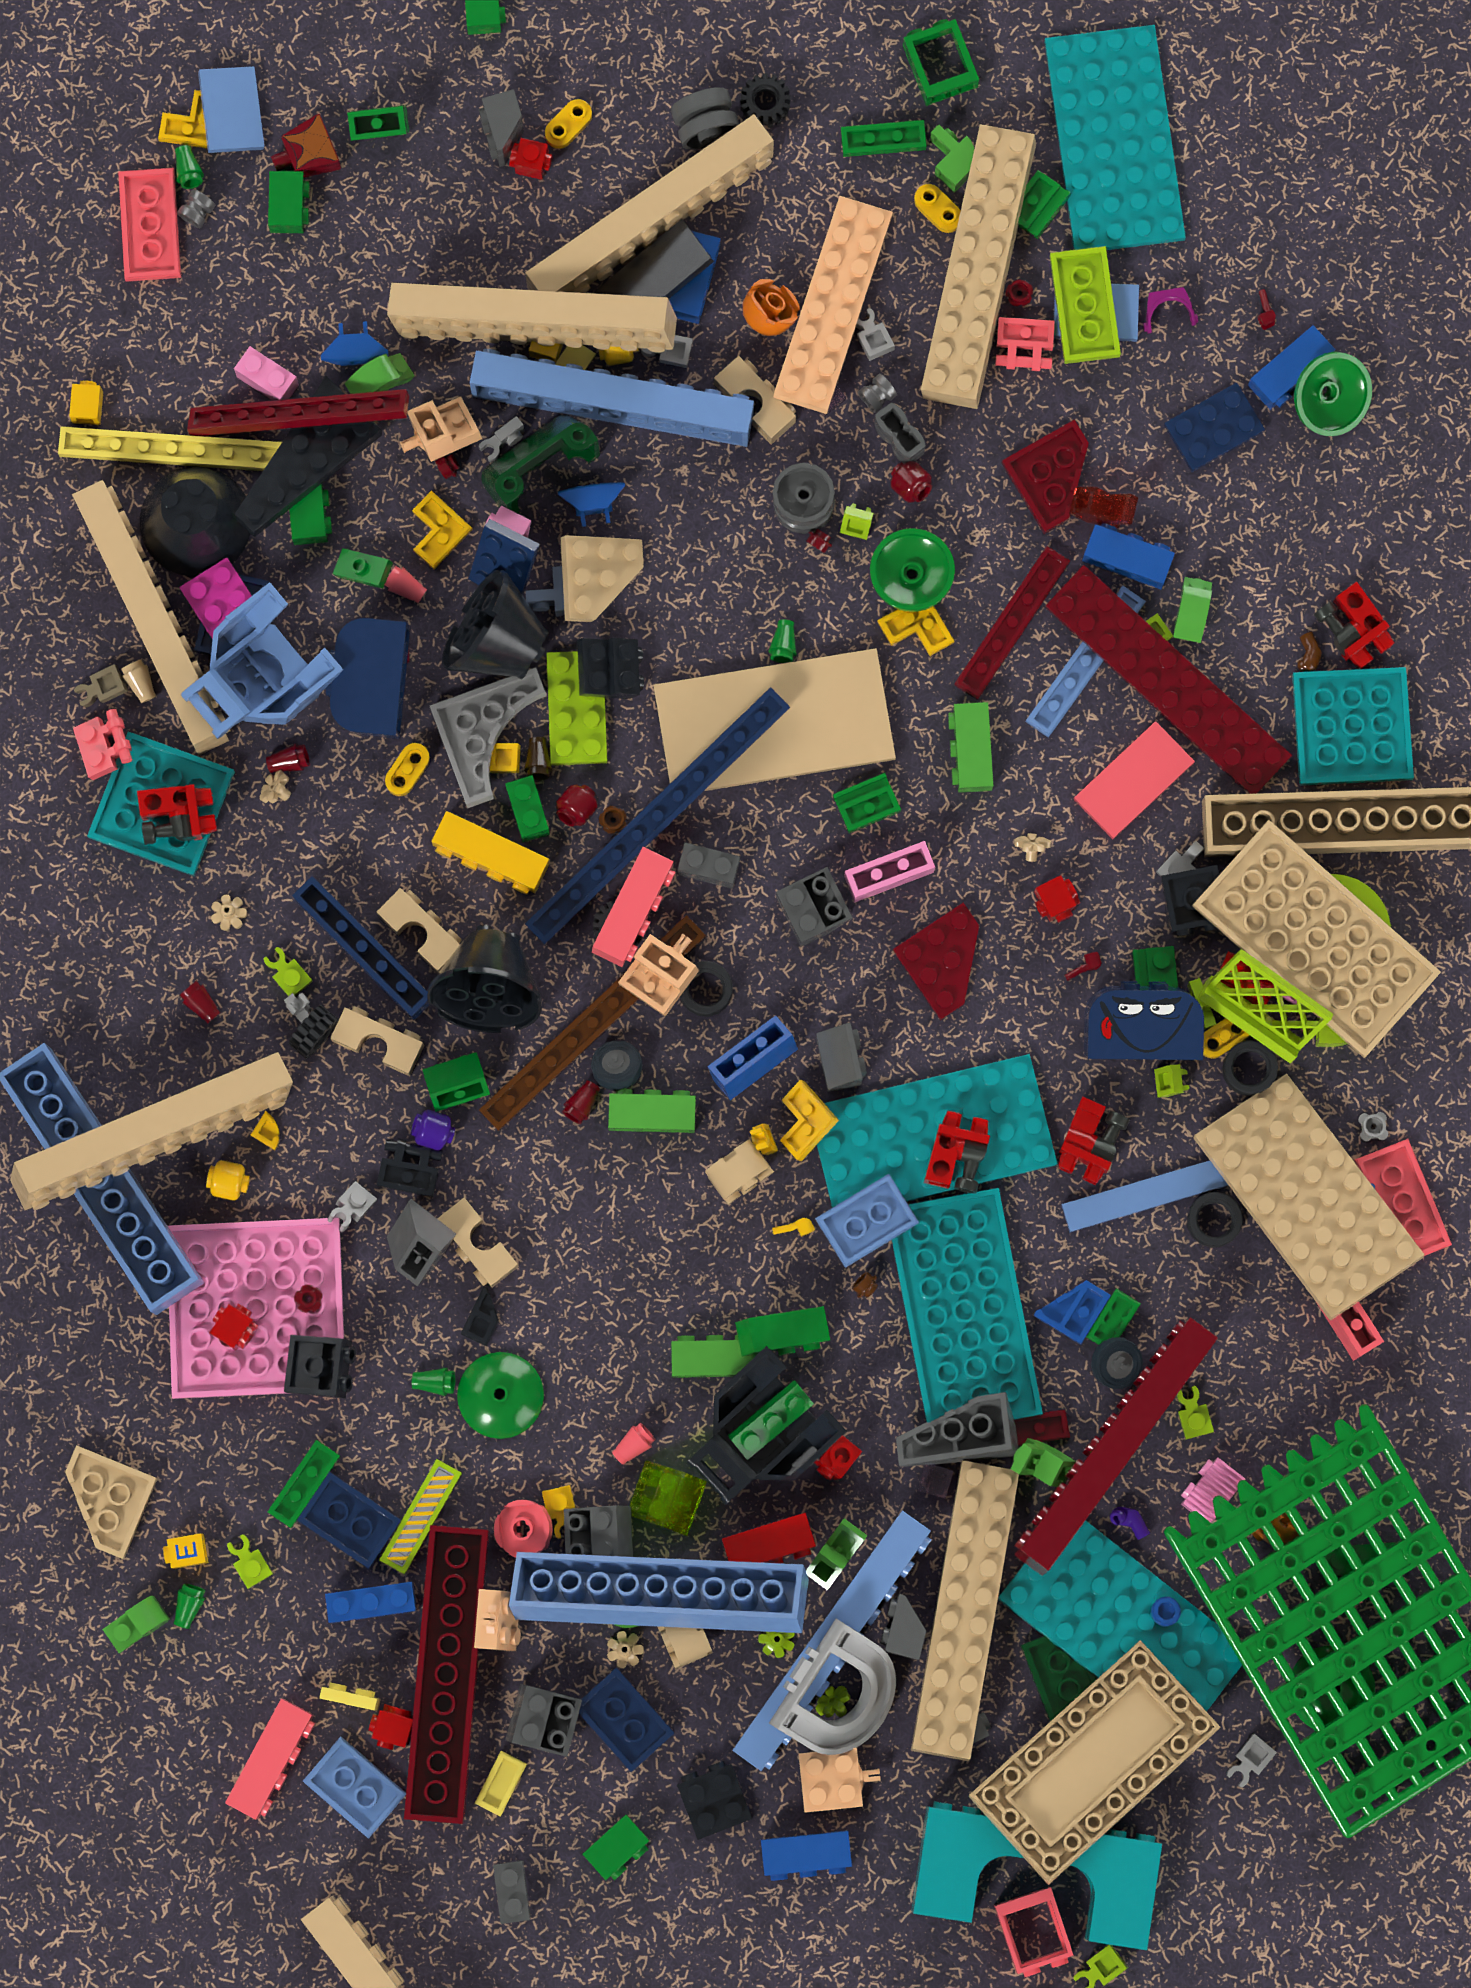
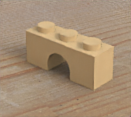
M738 356L714 377V385L725 396L732 397L733 394H742L756 397L761 402L762 408L752 418V425L772 444L796 423V416L794 414L796 410L789 402H782L779 399L773 398L775 387L767 379L765 381L760 379L756 374L758 372L757 368L748 359L743 361Z
M399 888L377 911V915L398 936L407 927L412 925L424 928L427 932V940L417 952L438 973L458 948L462 939L451 929L446 932L439 925L442 920L432 910L429 909L425 912L419 906L421 900L411 890L405 893Z
M353 1006L352 1010L344 1008L330 1038L332 1042L359 1053L362 1044L367 1039L373 1037L380 1038L387 1043V1052L382 1061L383 1064L407 1076H411L424 1048L423 1042L419 1041L421 1036L406 1029L404 1033L394 1030L395 1025L382 1018H379L378 1022L368 1018V1012Z
M465 1197L437 1218L456 1233L453 1239L459 1246L455 1250L465 1264L469 1261L472 1262L477 1269L473 1274L483 1286L488 1283L493 1288L519 1267L501 1242L489 1250H479L473 1246L471 1241L472 1233L483 1223V1220Z

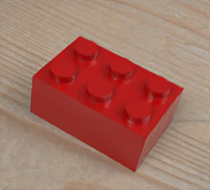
M806 1513L722 1538L727 1559L734 1562L784 1564V1557L793 1555L794 1559L797 1560L811 1555L810 1549L816 1547Z

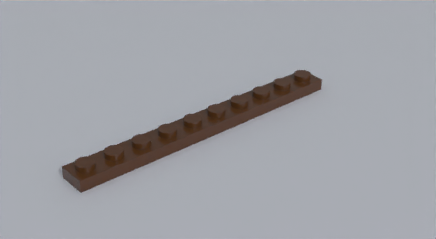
M686 915L660 941L673 947L682 934L686 935L692 942L682 953L685 957L706 938V935ZM623 975L479 1109V1112L498 1132L640 1000L619 985L618 982Z

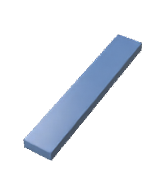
M1124 586L1116 594L1137 614L1146 602ZM1082 642L1025 722L1049 738L1103 663V660Z
M1206 1161L1064 1203L1061 1206L1069 1232H1073L1228 1186V1184L1212 1162Z

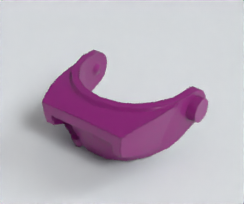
M1184 287L1149 292L1146 323H1143L1144 332H1147V334L1152 333L1151 317L1153 311L1159 304L1166 301L1181 302L1189 312L1191 325L1195 326L1198 323V316L1194 313Z

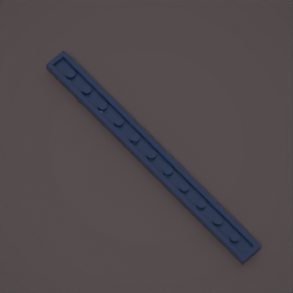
M770 687L539 909L525 925L543 944L547 943L640 853L642 847H646L791 707Z

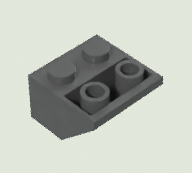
M514 89L482 98L483 108L478 109L484 134L489 133L486 137L491 159H497L499 167L505 166L511 155L514 143H518L524 133L522 114Z
M828 867L776 891V899L800 947L829 934L852 919Z
M846 1023L816 1033L827 1092L861 1086L862 1079L866 1077L867 1072L864 1058H858L857 1050H860L861 1046L858 1030H852L851 1023Z
M412 1199L407 1203L387 1235V1240L395 1269L418 1287L435 1269L456 1236V1233Z
M615 1505L564 1509L566 1554L633 1557L631 1506Z
M898 1594L897 1599L890 1600L887 1616L892 1617L890 1627L883 1628L880 1645L885 1646L884 1650L886 1653L919 1660L926 1630L906 1596Z
M520 1684L506 1741L567 1757L582 1700Z

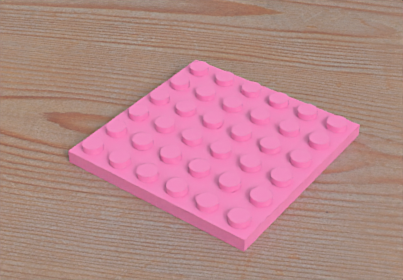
M328 1218L168 1226L204 1281V1284L169 1307L172 1399L290 1394L284 1392L290 1335L344 1339L340 1218H334L332 1222H328ZM303 1285H312L313 1288H318L322 1292V1305L315 1312H301L297 1307L298 1304L294 1301L295 1293L300 1291ZM307 1296L306 1301H311V1297ZM239 1303L252 1312L250 1318L255 1321L258 1328L244 1349L238 1347L237 1350H234L209 1332L215 1325V1322L212 1320L221 1307L226 1309L228 1304L236 1307Z

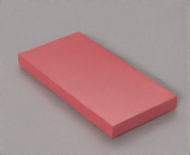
M175 169L119 171L125 281L181 278Z
M1155 721L1078 793L1074 800L1114 839L1188 770L1195 761Z
M1409 1139L1354 1160L1367 1180L1375 1185L1377 1193L1425 1254L1424 1256L1452 1245Z

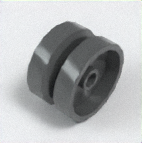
M704 89L683 97L670 108L675 125L681 127L678 135L683 148L687 150L705 148L739 125L736 113L729 110L732 107V101L727 89Z
M799 463L789 466L780 473L774 483L773 506L775 516L782 526L792 532L806 534L809 531L815 532L828 523L833 516L835 491L833 481L826 471L817 465ZM803 496L808 497L807 499H804V500H803V499H800V497H803Z

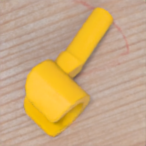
M801 1218L794 1223L772 1228L774 1235L798 1229L801 1237L815 1230L811 1220L808 1218Z

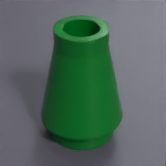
M182 145L175 149L177 182L184 189H193L203 183L204 173L192 152L191 146Z
M782 619L777 623V628L768 651L771 654L770 659L774 662L790 663L793 661V657L796 656L794 622L791 620Z
M441 1368L424 1372H413L412 1389L442 1396L454 1393L456 1382L454 1371H448V1368Z
M183 1584L182 1589L178 1590L176 1614L173 1624L190 1629L194 1618L206 1599L203 1588L192 1584Z

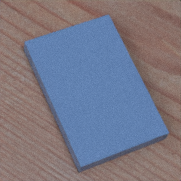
M255 67L199 69L198 76L208 153L263 150L264 139Z
M1111 284L1119 341L1137 342L1139 285ZM1054 294V338L1061 339Z
M889 1174L815 1218L845 1268L919 1224Z
M342 1736L303 1780L307 1786L368 1839L406 1796V1792Z

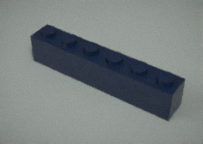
M313 876L292 895L294 901L413 1021L429 1006L428 992Z

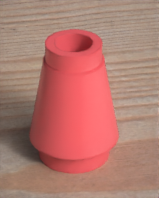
M396 565L385 583V586L389 588L388 591L416 603H419L427 591L404 567L400 569Z
M639 1423L636 1427L632 1426L612 1453L624 1465L627 1461L650 1449L655 1438L642 1423Z

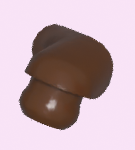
M1311 631L1299 637L1306 651L1303 659L1297 662L1300 672H1313L1316 670L1322 656L1321 649Z

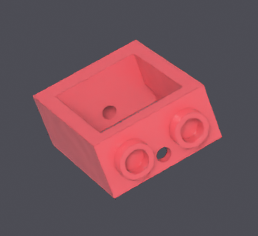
M1046 1887L994 1905L1017 1974L1023 1973L1024 1977L1040 1973L1041 1966L1051 1963L1052 1968L1069 1963L1068 1957L1073 1956V1952L1051 1887ZM1047 1902L1062 1950L1021 1963L1006 1915Z

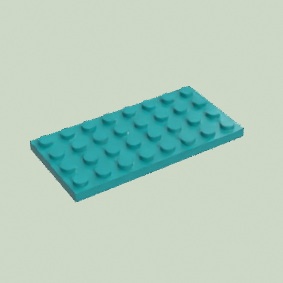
M1155 25L1045 38L1044 43L1065 190L1071 192L1067 205L1074 250L1106 246V250L1185 241L1186 237Z
M1030 1054L824 1103L839 1120L817 1144L832 1208L887 1174L891 1176L906 1202L957 1190L954 1188L955 1182L958 1177H963L964 1162L958 1160L955 1162L949 1189L924 1183L939 1124L943 1123L947 1111L962 1114L959 1128L970 1131L973 1117L988 1120L987 1135H990L985 1157L979 1163L974 1178L978 1184L1057 1166Z
M999 1188L979 1191L976 1194L968 1193L909 1204L919 1224L892 1239V1246L926 1422L929 1423L945 1415L944 1413L951 1409L955 1410L969 1403V1400L977 1396L1003 1392L1007 1393L1014 1420L1042 1415V1406Z
M1086 1520L1048 1572L1042 1576L1024 1563L998 1597L1000 1602L1043 1636L1049 1638L1052 1643L1082 1667L1089 1670L1096 1678L1104 1674L1141 1640L1206 1712L1242 1666L1218 1624ZM1161 1597H1171L1180 1605V1618L1171 1626H1160L1151 1617L1152 1604Z

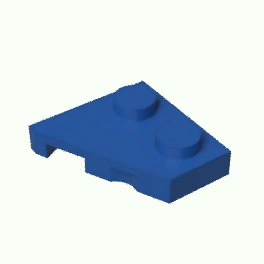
M1086 1280L1045 1307L1037 1310L1034 1317L1081 1345L1111 1295Z

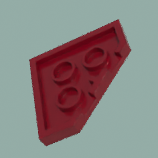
M1075 419L1002 460L1003 467L1044 534L1067 522L1070 517L1089 444Z
M964 902L892 950L940 1021L965 1003L979 924Z

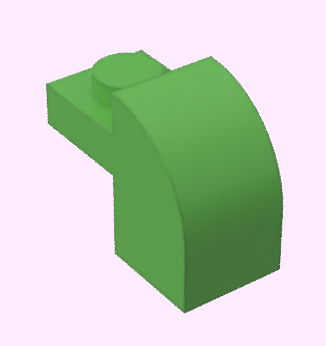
M938 125L931 132L930 141L946 156L936 165L935 175L955 193L968 180L974 146L968 136L958 143L957 136L950 129L946 128L944 130Z
M401 353L390 357L387 354H383L359 368L346 381L345 386L350 394L388 391L390 388L408 383L415 375Z
M1184 578L1175 621L1174 638L1201 643L1212 595V582L1198 578Z
M1027 1438L1026 1442L1015 1452L1011 1470L1019 1475H1033L1047 1485L1057 1487L1061 1482L1066 1483L1068 1478L1065 1475L1076 1461L1045 1443Z
M844 1518L807 1568V1576L828 1590L867 1535Z
M149 1596L127 1610L125 1614L102 1630L118 1653H122L144 1636L147 1637L171 1619L155 1596Z

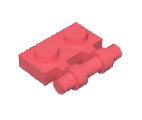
M999 317L996 347L1008 348L1007 355L996 354L995 366H1006V369L1015 370V367L1031 368V371L1051 369L1052 358L1041 357L1042 350H1053L1055 321ZM1016 349L1033 350L1032 357L1016 356Z
M110 709L106 712L108 721L105 725L101 718L96 717L73 728L88 778L91 780L98 779L117 770L115 759L119 757L122 764L132 761L130 754L132 750L131 744L125 738L123 732L125 725L123 719L118 716L116 709ZM111 735H113L115 741L112 747L108 739Z

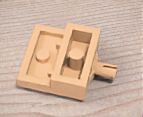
M458 397L438 407L431 400L407 411L415 436L400 441V445L404 453L420 446V448L425 450L432 462L477 442L482 437L461 397Z
M650 934L634 955L635 960L618 982L619 985L666 1016L699 972L696 965L682 955L692 940L682 934L676 944L671 947Z
M479 1589L474 1648L516 1651V1645L520 1642L521 1632L518 1628V1620H515L509 1607L511 1592Z
M857 1748L836 1755H826L817 1752L798 1753L804 1812L863 1807L861 1794L863 1782L881 1781L880 1776L869 1777V1775L880 1774L879 1769L862 1771L858 1763Z

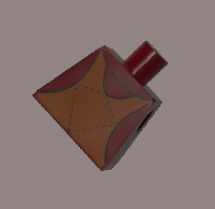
M320 113L283 134L281 139L285 151L270 156L276 171L292 166L295 172H303L304 177L341 169L340 161Z

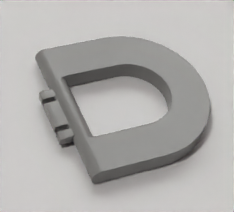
M836 1618L817 1649L808 1647L805 1651L810 1658L807 1660L802 1657L789 1677L794 1679L795 1682L793 1684L789 1681L785 1682L783 1687L789 1692L769 1724L811 1750L826 1755H836L851 1751L867 1741L879 1729L887 1717L896 1689L894 1665L886 1651ZM832 1653L859 1670L862 1677V1692L857 1704L848 1714L837 1720H824L800 1706L799 1702Z

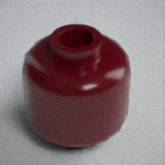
M917 462L899 463L893 468L890 481L891 488L906 502H921L930 494L932 490V477Z
M570 785L556 801L557 817L567 826H583L598 808L595 792L587 785Z

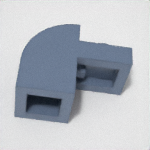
M562 566L552 567L554 589L526 591V601L530 607H533V611H547L550 609L549 606H555L556 617L565 615Z

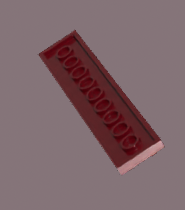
M1085 565L1045 605V608L1084 642L1248 794H1257L1292 756Z

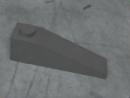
M1007 1393L977 1396L969 1400V1403L955 1410L951 1409L944 1413L945 1415L896 1437L899 1466L962 1462V1460H992L1014 1456L1018 1449V1440Z

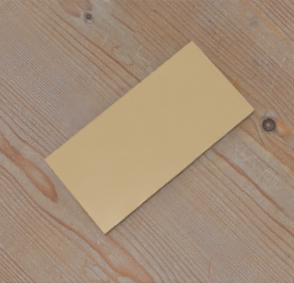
M877 648L654 685L670 783L770 687L791 708L704 791L896 759Z
M1140 1640L969 1795V1798L1049 1885L1218 1731L1220 1726Z

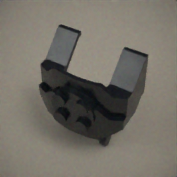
M767 1346L714 1395L713 1437L686 1462L691 1469L694 1467L721 1496L720 1500L724 1505H727L753 1479L794 1481L847 1432L828 1410L817 1419L806 1410L747 1460L729 1439L728 1435L786 1387L777 1378L786 1366ZM707 1454L734 1480L736 1484L729 1489L702 1460Z

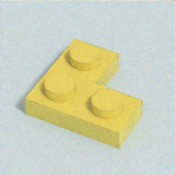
M331 1682L329 1688L322 1687L320 1699L370 1710L379 1709L381 1699L374 1698V1691L356 1688L355 1693L346 1692L347 1686Z

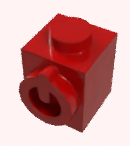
M521 138L520 143H514L509 167L515 168V174L543 180L545 170H550L553 155L549 154L548 144Z
M1061 875L1036 887L1034 891L1038 899L1035 902L1036 908L1042 918L1047 916L1049 922L1056 919L1059 923L1073 916L1071 911L1075 910L1077 904L1080 903L1072 882L1069 879L1063 880Z
M239 1303L236 1307L228 1304L226 1309L221 1307L212 1321L215 1322V1325L209 1333L234 1350H237L238 1347L244 1349L254 1336L258 1325L250 1318L252 1314L250 1310Z
M842 1435L814 1464L818 1466L817 1471L824 1478L838 1480L845 1475L862 1451Z
M384 1704L383 1710H380L378 1715L373 1714L368 1731L373 1732L372 1738L378 1740L377 1746L390 1750L394 1749V1745L407 1748L412 1732L413 1719L410 1718L411 1711Z

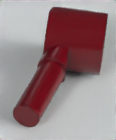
M1262 289L1259 291L1264 313L1258 315L1257 319L1262 329L1266 330L1275 325L1276 315L1269 306L1266 290Z
M1092 952L1084 955L1086 964L1065 974L1064 976L1067 981L1083 972L1100 968L1101 959L1099 953Z

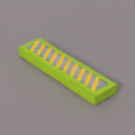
M436 1459L381 1556V1562L404 1575L406 1574L430 1531V1525L435 1523L462 1475L461 1472Z

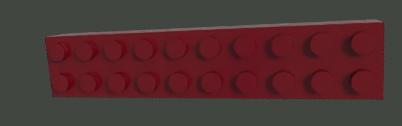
M1191 1317L1185 1323L1180 1320L1166 1337L1170 1341L1169 1344L1165 1345L1163 1343L1149 1360L1153 1363V1366L1151 1368L1146 1366L1133 1382L1136 1386L1134 1392L1129 1389L1116 1405L1120 1411L1117 1415L1112 1413L1099 1430L1103 1432L1101 1437L1095 1436L1082 1453L1086 1455L1083 1461L1078 1459L1065 1476L1069 1480L1066 1485L1061 1482L1048 1498L1052 1504L1049 1508L1046 1506L1041 1508L1031 1523L1036 1526L1032 1531L1027 1529L1014 1546L1018 1550L1014 1555L1041 1576L1050 1570L1218 1339L1217 1336Z
M430 1525L404 1819L464 1824L479 1648H474L479 1589H485L489 1530Z

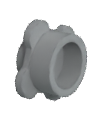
M1383 1112L1372 1115L1361 1114L1358 1118L1362 1128L1360 1138L1365 1142L1374 1138L1385 1140L1388 1137L1385 1122L1387 1120L1386 1115ZM1375 1124L1376 1129H1371V1125Z

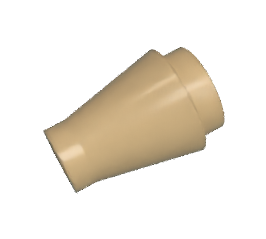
M142 659L121 669L124 674L122 678L139 698L141 704L156 697L148 666L144 665Z

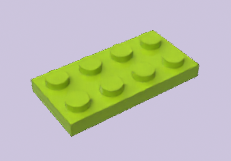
M1106 246L1050 253L1064 364L1120 357L1121 352Z
M578 651L547 653L551 765L607 763L605 698L579 696Z

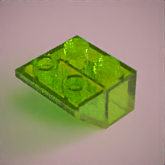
M646 1460L630 1501L631 1517L688 1536L707 1481Z

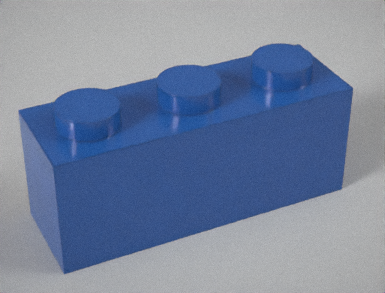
M692 231L714 262L674 294L669 301L677 319L699 324L719 254L721 238Z
M1313 325L1250 379L1248 386L1269 410L1276 405L1281 408L1291 399L1290 393L1295 389L1303 369L1316 357L1328 352H1335L1336 349Z
M1095 524L1082 561L1161 590L1175 553L1171 552L1170 547L1164 544L1154 543L1152 545L1144 542V538L1133 533L1124 535L1117 532V528L1111 525L1101 524L1099 526Z
M775 1015L707 1067L713 1081L729 1100H732L797 1051L798 1047L792 1033Z
M414 1582L325 1594L329 1623L417 1611Z
M848 1830L761 1839L764 1876L770 1875L771 1881L788 1879V1873L799 1872L800 1878L817 1876V1870L825 1869L829 1870V1875L846 1873V1867H852Z

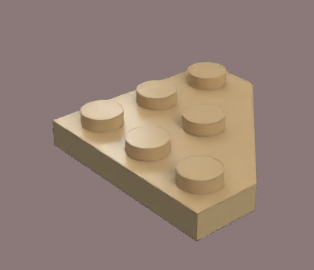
M570 535L561 537L565 621L592 622L597 619L644 567L642 540Z
M76 1445L65 1473L72 1486L83 1518L87 1523L94 1545L99 1550L124 1559L158 1478Z

